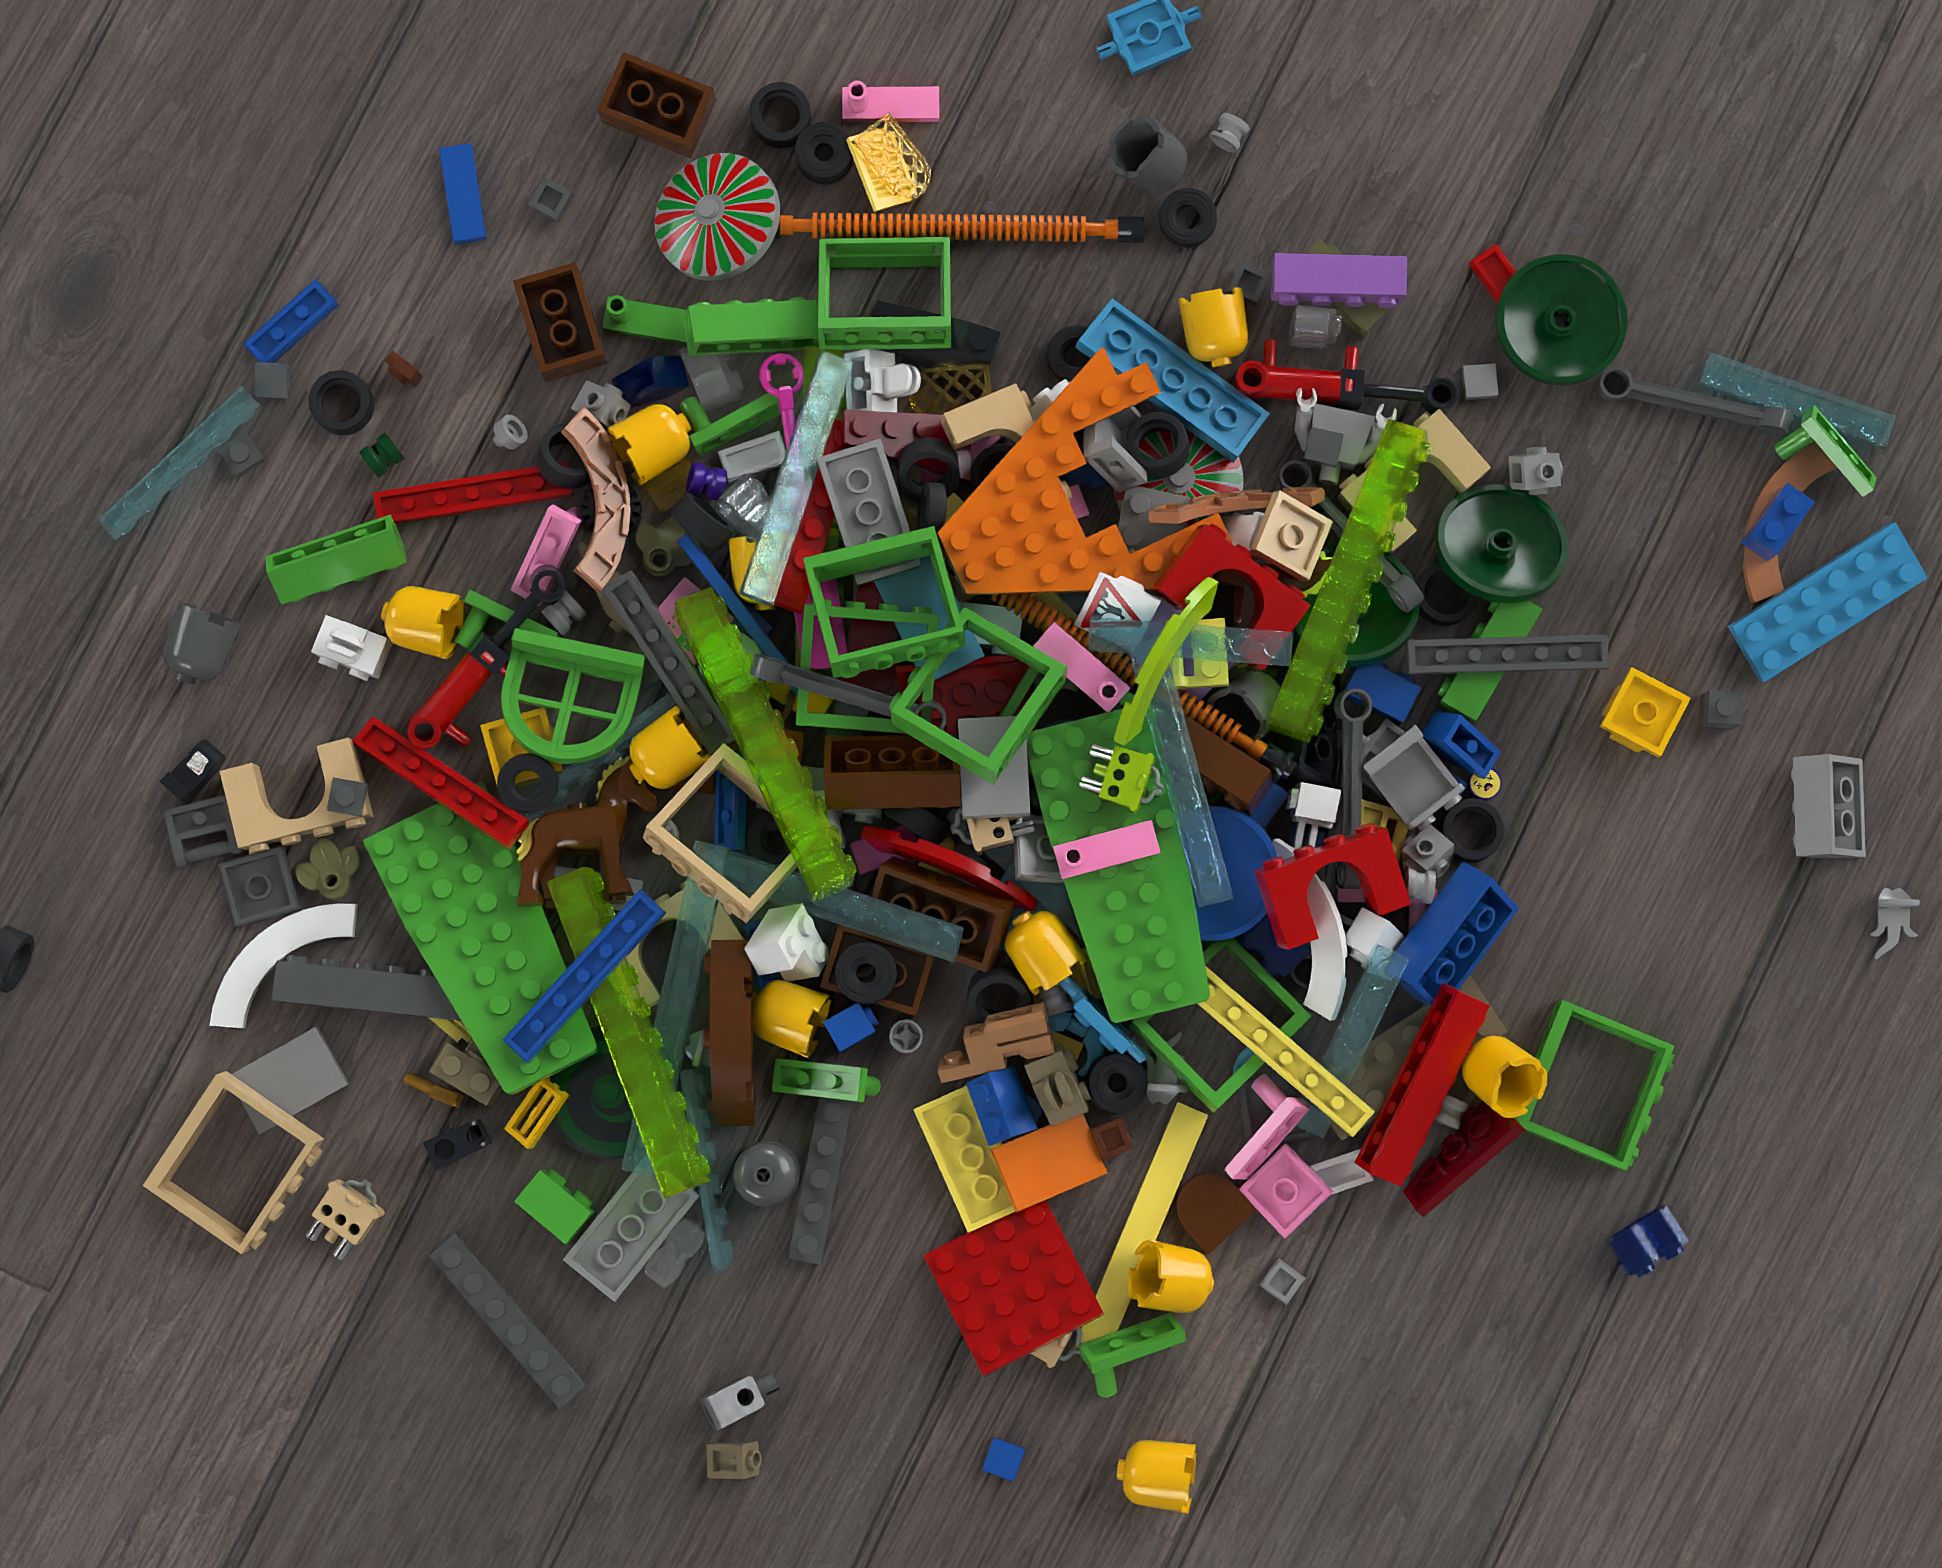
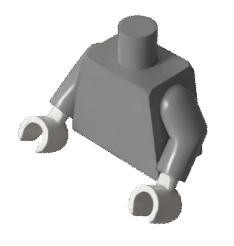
M1299 388L1296 396L1300 406L1297 407L1294 431L1303 452L1306 450L1311 427L1344 434L1336 468L1322 465L1318 480L1324 484L1337 485L1341 469L1353 471L1356 465L1365 464L1381 448L1389 430L1388 426L1393 424L1396 419L1397 410L1395 408L1393 415L1385 418L1381 415L1384 404H1381L1376 414L1377 421L1374 422L1375 416L1317 404V395L1314 388L1312 389V397L1308 400H1303L1301 398L1302 388Z

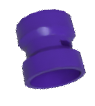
M694 461L687 476L686 493H691L695 496L701 493L705 494L708 499L719 501L724 492L727 471L718 467L709 469L703 463Z

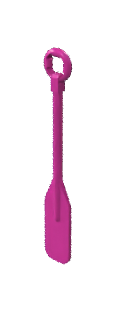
M777 353L763 361L760 367L759 379L762 387L769 394L778 398L798 519L806 496V488L794 416L793 395L801 389L804 383V371L802 365L795 357L789 354ZM785 362H788L794 367L792 369L793 380L797 381V384L793 388L782 386L777 390L769 384L772 382L771 371L766 368L771 363L777 366L785 365ZM832 579L820 582L823 598L832 600L833 607H840L837 580ZM811 590L805 603L807 605H812ZM804 609L801 614L794 612L800 654L802 648ZM814 616L810 669H829L831 666L818 617ZM829 617L838 654H846L847 646L843 620L838 617Z

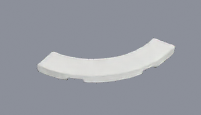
M1279 838L1273 840L1272 844L1277 857L1281 856L1282 860L1294 856L1293 851L1295 849ZM1315 873L1308 887L1307 900L1319 939L1310 942L1312 971L1308 992L1303 1005L1331 1021L1337 1017L1346 987L1345 957H1347V945L1341 916L1325 882H1321Z
M338 903L305 909L281 919L257 935L237 956L225 974L214 1001L209 1026L245 1029L247 1015L258 986L268 972L276 966L277 960L282 961L293 951L310 943L331 938L355 937L358 904Z

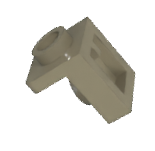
M758 1441L745 1443L713 1442L706 1444L707 1478L746 1479L759 1475L762 1458Z

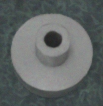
M505 415L494 425L495 436L493 441L498 447L504 446L514 450L527 441L528 434L524 424L513 415Z

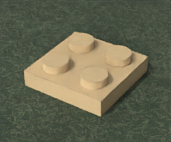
M1281 490L1275 491L1269 501L1250 551L1301 581L1310 580L1333 521Z

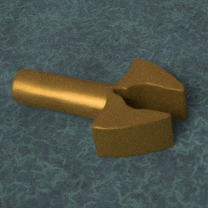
M408 1072L404 1077V1084L429 1095V1097L459 1108L463 1099L462 1094L440 1086L412 1072Z

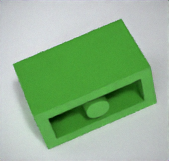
M545 1169L539 1170L514 1202L565 1245L569 1244L595 1213L590 1208L593 1202L579 1190L572 1193L564 1185L567 1180L555 1170L551 1169L549 1172Z

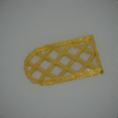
M889 112L851 141L887 189L895 196L902 199H915L928 189L931 181V172L927 161ZM885 120V130L875 128ZM889 124L892 125L896 132L889 131ZM868 132H870L869 142L859 140ZM874 132L884 134V145L874 143ZM889 136L899 137V148L889 146ZM904 142L910 150L903 149ZM862 145L869 147V154ZM874 148L884 150L883 160L873 158ZM888 151L898 152V163L888 161ZM903 154L913 156V166L903 164ZM918 160L923 168L917 167ZM877 164L883 165V172L880 170ZM888 166L898 168V178L887 176ZM903 169L913 171L912 181L902 179ZM917 172L925 173V184L917 182ZM891 182L897 183V189L891 184ZM902 184L912 186V194L903 193ZM917 187L923 188L920 192L916 193Z
M989 364L935 366L920 371V377L928 384L922 391L918 389L916 392L918 396L915 400L913 394L908 395L911 407L918 414H929L934 408L940 415H943L945 412L937 406L942 397L952 404L947 410L948 412L955 407H960L961 405L958 403L965 395L971 401L977 400L968 392L974 384H977L984 391L978 399L991 394ZM969 369H981L975 377L968 371ZM959 370L953 378L945 372ZM937 371V373L933 376L932 379H930L924 374L928 372ZM962 373L972 380L966 388H963L956 381ZM983 373H985L986 386L978 380ZM940 374L950 381L944 390L934 383ZM952 385L962 392L956 401L946 393ZM931 386L940 393L934 402L925 395ZM921 398L930 405L926 412L920 410L916 405Z

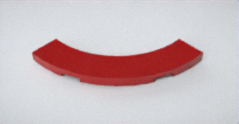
M868 825L863 828L860 837L879 852L906 857L941 869L976 887L1016 901L1014 909L1035 910L1038 901L1034 896L1009 879L1003 883L990 876V868L964 855L921 838L918 839L917 843L901 839L902 834L897 831Z

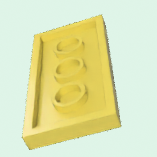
M967 1086L913 1109L968 1233L1015 1212L990 1152V1149L1002 1145V1143L988 1146Z

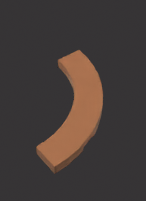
M583 407L561 431L583 460L591 479L595 498V520L592 536L587 550L573 571L593 589L600 592L613 575L622 556L621 553L629 532L630 495L621 459H618L610 443V437L598 420Z
M1816 442L1792 456L1769 478L1752 507L1744 537L1777 490L1785 484L1789 483L1800 492H1803L1816 479L1837 469V466ZM1744 546L1743 573L1751 604L1782 592L1784 587L1779 571L1778 555L1766 561Z
M1283 488L1284 493L1308 507H1313L1325 501V491L1322 488ZM1262 489L1193 497L1189 499V505L1171 502L1148 511L1149 523L1180 524L1194 518L1216 513L1267 508L1273 493L1262 492Z

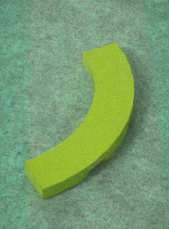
M1210 577L1204 579L1186 597L1185 603L1188 605L1180 616L1173 614L1161 631L1134 681L1139 684L1132 703L1125 702L1115 731V742L1124 746L1141 732L1151 700L1169 663L1191 630L1211 610L1218 581Z

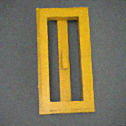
M546 1078L532 1086L504 1127L509 1134L527 1149L534 1148L569 1097V1094L565 1091L559 1090V1086L556 1083H551L549 1081L550 1078ZM545 1088L547 1090L537 1106L534 1107L520 1131H518L516 1128ZM554 1096L555 1098L553 1099L547 1110L544 1112V1114L542 1115L536 1126L533 1128L529 1136L526 1137L531 1128L533 1127V1125L535 1124V1122L538 1120V1118L540 1117V1115L542 1114V1112Z

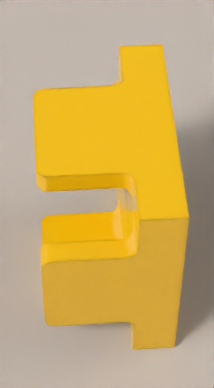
M1631 667L1622 683L1615 688L1602 713L1604 718L1599 727L1611 733L1610 739L1638 753L1644 750L1659 758L1663 754L1691 698Z
M541 707L521 713L523 720L535 734L552 742L555 729L550 724L546 708ZM504 718L480 725L496 784L501 768L509 759L519 754L529 753L510 734ZM550 762L556 773L564 772L562 764ZM523 771L515 778V786L519 788L541 782L539 776L532 771Z

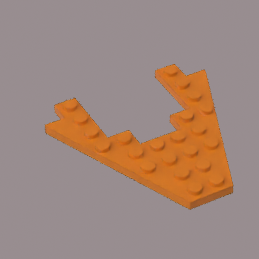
M1105 348L1099 349L936 533L964 595L1090 592L1100 572L1115 579L1122 575L1142 584L1144 590H1152L1197 526L1204 524L1210 526V524H1214L1227 534L1225 539L1232 543L1219 513H1216L1130 554L1116 524L1089 537H1085L1058 480V477L1087 464L1073 435L1074 433L1161 393L1147 362L1117 375Z

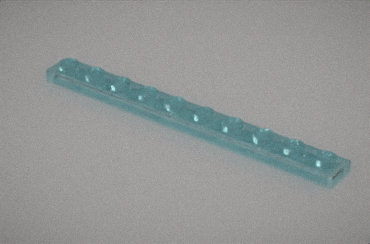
M695 841L693 853L724 877L731 848ZM687 876L621 1168V1170L650 1177H657L703 973L704 955L708 951L719 902L715 897L710 898L703 894L697 886L698 883L689 876Z

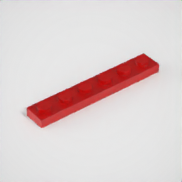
M832 419L819 457L850 448L841 445L840 420ZM818 462L769 602L798 614L803 612L810 592L803 558L823 553L835 518Z
M568 461L559 463L561 466L570 468ZM538 466L373 492L376 518L391 514L395 524L574 496L573 489L558 487L546 480Z
M374 716L352 741L355 747L508 850L529 826V822L525 817L422 748L414 746L410 740Z

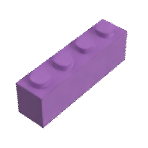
M1275 253L1272 260L1271 301H1279L1281 305L1292 306L1299 304V301H1312L1314 306L1332 305V302H1345V306L1361 307L1365 303H1378L1379 307L1393 308L1397 307L1398 304H1402L1407 295V256Z

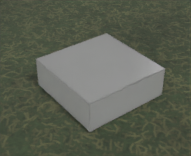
M1496 363L1467 365L1461 368L1464 400L1498 397Z
M1277 1258L1258 1285L1287 1305L1306 1278Z

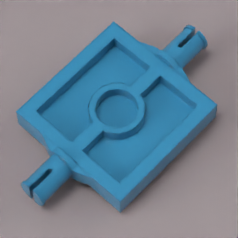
M1141 0L1110 13L1106 16V20L1113 34V41L1096 47L1099 59L1102 61L1118 53L1125 60L1131 76H1135L1191 52L1192 48L1185 34V25L1201 19V12L1197 5L1180 13L1170 0Z
M1070 976L1058 983L1074 1001L1073 1007L1076 1011L1074 1016L1086 1028L1092 1025L1100 1034L1098 1039L1108 1050L1112 1052L1116 1048L1121 1054L1127 1051L1139 1064L1148 1057L1149 1053L1135 1041L1134 1037H1131V1033L1120 1022H1112L1107 1009L1084 987L1081 988Z

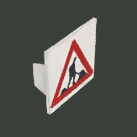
M1100 572L1074 625L1135 653L1161 599L1146 593L1142 584L1122 575L1115 579Z

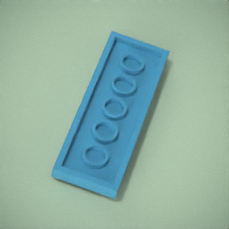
M1113 298L1075 345V348L1090 359L1099 349L1104 347L1117 375L1147 362L1161 391L1158 395L1147 400L1163 412L1175 416L1186 429L1233 463L1270 414Z
M1890 522L1727 627L1758 680L1766 682L1928 577L1897 523Z

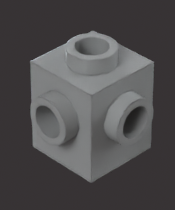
M586 380L571 409L578 413L581 408L585 407L598 420L601 426L607 430L610 426L626 418L631 405L621 397L623 392L615 386L605 383L604 387Z
M1546 447L1526 448L1527 454L1508 456L1510 486L1512 489L1529 490V495L1549 493V487L1561 486L1563 466L1559 453H1549Z
M1429 824L1417 836L1412 834L1403 843L1402 867L1405 872L1407 868H1412L1418 873H1425L1428 870L1435 871L1437 879L1446 872L1450 865L1449 862L1454 857V844Z

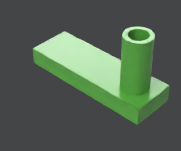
M619 295L608 296L602 329L606 332L687 345L683 323L687 310L626 300Z
M769 393L712 424L695 396L685 399L679 405L694 432L689 438L700 458L781 414L778 398Z
M1815 405L1803 413L1801 427L1774 446L1778 455L1786 461L1815 441L1862 497L1874 490L1876 476Z
M469 590L464 602L471 607V610L454 642L468 649L481 634L489 617L505 624L515 611ZM529 618L518 628L562 638L558 632Z
M776 1058L772 1092L864 1102L865 1096H875L878 1094L881 1085L878 1078L867 1076L868 1068Z
M1172 1312L1079 1344L1080 1356L1095 1376L1097 1394L1104 1398L1116 1394L1115 1366L1185 1342V1330Z

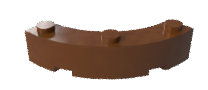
M711 940V953H705L704 972L705 974H710V1028H704L703 1036L704 1049H710L712 1093H707V1113H713L715 1126H755L756 1092L754 1069H752L753 1018L751 1016V999H746V997H753V964L744 949L749 940Z

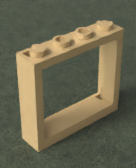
M723 743L646 826L643 839L653 847V853L657 855L662 854L670 860L672 867L680 875H688L698 883L697 886L703 894L710 898L715 897L724 905V909L729 915L733 913L747 924L822 840L827 826ZM716 769L803 839L750 899L663 828Z
M225 1071L215 1075L143 1186L231 1248L243 1254L252 1248L258 1249L267 1236V1233L264 1232L270 1221L274 1223L281 1216L286 1207L282 1204L289 1193L293 1195L304 1181L301 1174L307 1165L312 1167L322 1154L323 1150L319 1147L324 1138ZM228 1092H231L306 1144L247 1234L170 1181Z

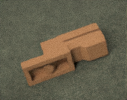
M1044 1002L987 1016L983 1023L966 1026L963 1040L967 1052L953 1051L946 1054L944 1058H940L938 1074L941 1083L1005 1069L1007 1057L1019 1054L1026 1059L1054 1054L1055 1040L1050 1023L1046 1024V1022H1049Z

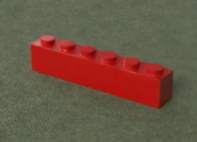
M1444 982L1442 983L1354 1162L1355 1164L1374 1176L1400 1187L1402 1186L1405 1178L1412 1170V1164L1420 1148L1427 1140V1133L1435 1117L1439 1115L1442 1103L1450 1087L1456 1081L1457 1072L1465 1056L1470 1051L1479 1028L1486 1020V1013L1490 1005Z

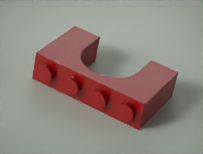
M1207 524L1199 525L1154 585L1152 591L1176 610H1182L1188 605L1185 603L1186 597L1204 579L1212 576L1214 573L1227 570L1243 577L1253 591L1255 609L1249 624L1229 651L1254 670H1264L1311 605L1303 600L1305 595L1299 589L1290 584L1285 586L1278 580L1279 574L1265 564L1260 566L1251 559L1253 554L1240 544L1234 546L1226 540L1227 534L1221 528L1214 524H1210V526Z
M1374 823L1364 824L1354 829L1355 834L1344 837L1343 834L1324 839L1325 845L1314 849L1312 845L1298 848L1293 851L1294 856L1282 860L1281 856L1262 862V868L1254 870L1278 947L1290 950L1319 939L1309 909L1307 892L1310 881L1315 873L1323 866L1332 862L1342 861L1354 870L1360 881L1368 910L1381 916L1411 905L1387 828L1375 826Z

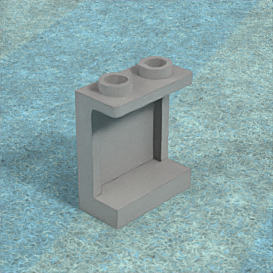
M1134 406L1084 429L1085 460L1118 493L1147 482V471L1127 452L1125 446L1127 432L1131 425L1142 416Z
M1416 725L1362 766V771L1408 830H1412L1417 826L1421 831L1436 819L1433 813L1443 806L1447 811L1462 799L1459 793L1465 788L1456 781L1422 738L1424 735Z

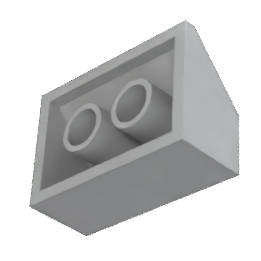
M1832 754L1793 757L1791 779L1794 783L1792 811L1795 816L1793 844L1796 849V856L1808 858H1866L1862 759Z

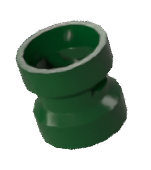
M385 432L377 438L373 446H366L359 451V454L378 478L387 472V468L390 465L398 464L405 459Z

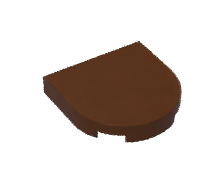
M1201 1174L1191 1178L1180 1189L1176 1201V1213L1179 1223L1206 1255L1211 1253L1257 1211L1230 1180L1217 1174Z

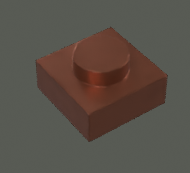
M392 350L386 357L385 362L391 368L388 373L402 385L408 381L416 387L424 378L418 369Z
M1121 1117L1090 1129L1102 1161L1134 1148Z

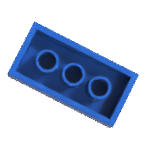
M1462 862L1459 868L1450 876L1449 881L1437 897L1433 899L1432 904L1429 905L1416 925L1411 928L1398 949L1392 953L1389 961L1383 968L1414 999L1430 1008L1443 982L1460 989L1519 910V907L1492 877Z

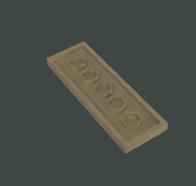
M1469 976L1459 990L1490 1005L1472 977ZM1426 1005L1417 1009L1327 1069L1375 1111L1362 1127L1376 1119L1430 1009ZM1491 1005L1486 1013V1020L1479 1028L1472 1045L1479 1039L1492 1035L1501 1036L1507 1032V1029ZM1321 1111L1340 1141L1350 1136Z

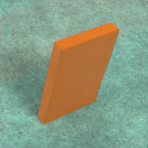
M1083 1114L1054 1126L1047 1125L990 1149L1015 1212L1107 1174Z

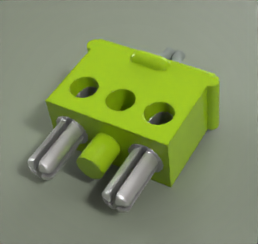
M1096 744L1092 745V749L1112 756L1090 750L1091 756L1110 761L1109 766L1100 763L1095 765L1093 774L1105 777L1103 782L1085 776L1080 779L1101 788L1079 782L1081 788L1099 793L1098 797L1101 800L1130 808L1134 814L1138 813L1142 803H1149L1154 795L1162 794L1164 785L1159 781L1160 773L1154 767L1156 760L1152 753L1145 755L1116 745L1114 750ZM1129 756L1130 761L1124 765L1121 764V758ZM1118 772H1124L1125 777L1122 780L1118 781L1115 779ZM1154 772V782L1159 789H1154L1144 799L1151 774ZM1113 788H1119L1117 796H1110V791Z

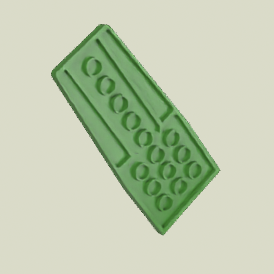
M1151 701L1141 732L1124 746L1114 741L1115 731L1123 709L1031 731L1026 738L1027 755L1053 852V846L1149 820H1152L1160 854L1063 879L1109 1017L1114 1023L1205 1002L1210 996L1178 798L1166 751H1164L1165 747L1153 701ZM1096 744L1114 750L1116 745L1145 755L1152 753L1156 760L1154 767L1160 773L1159 781L1164 785L1162 794L1154 795L1149 803H1142L1138 813L1134 814L1130 808L1101 800L1098 797L1099 793L1081 788L1079 782L1101 788L1080 779L1085 776L1103 782L1105 777L1093 774L1095 765L1100 763L1109 766L1110 761L1091 756L1090 750L1112 756L1092 749V745ZM1129 756L1121 758V764L1125 765L1130 761ZM1118 772L1115 779L1118 781L1122 780L1125 777V773ZM1154 772L1151 774L1144 799L1149 796L1151 791L1159 789L1154 782ZM1113 788L1110 791V796L1112 797L1119 794V788Z
M483 781L476 784L489 793ZM440 803L363 840L406 930L506 1094L514 1095L597 1052L598 1046L582 1006L530 1063H526L503 1041L504 1037L567 970L542 906L517 907V896L522 871L521 861L517 860L518 854L516 853L517 848L515 844L508 850Z

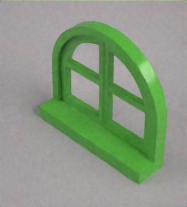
M515 628L512 637V651L501 691L502 713L510 734L526 751L553 763H583L606 754L624 738L630 728L645 672L646 655ZM527 663L569 671L562 702L519 694ZM581 674L624 683L616 714L574 705ZM518 702L559 711L552 742L539 737L527 726L520 713ZM571 713L611 722L604 732L590 741L564 745Z

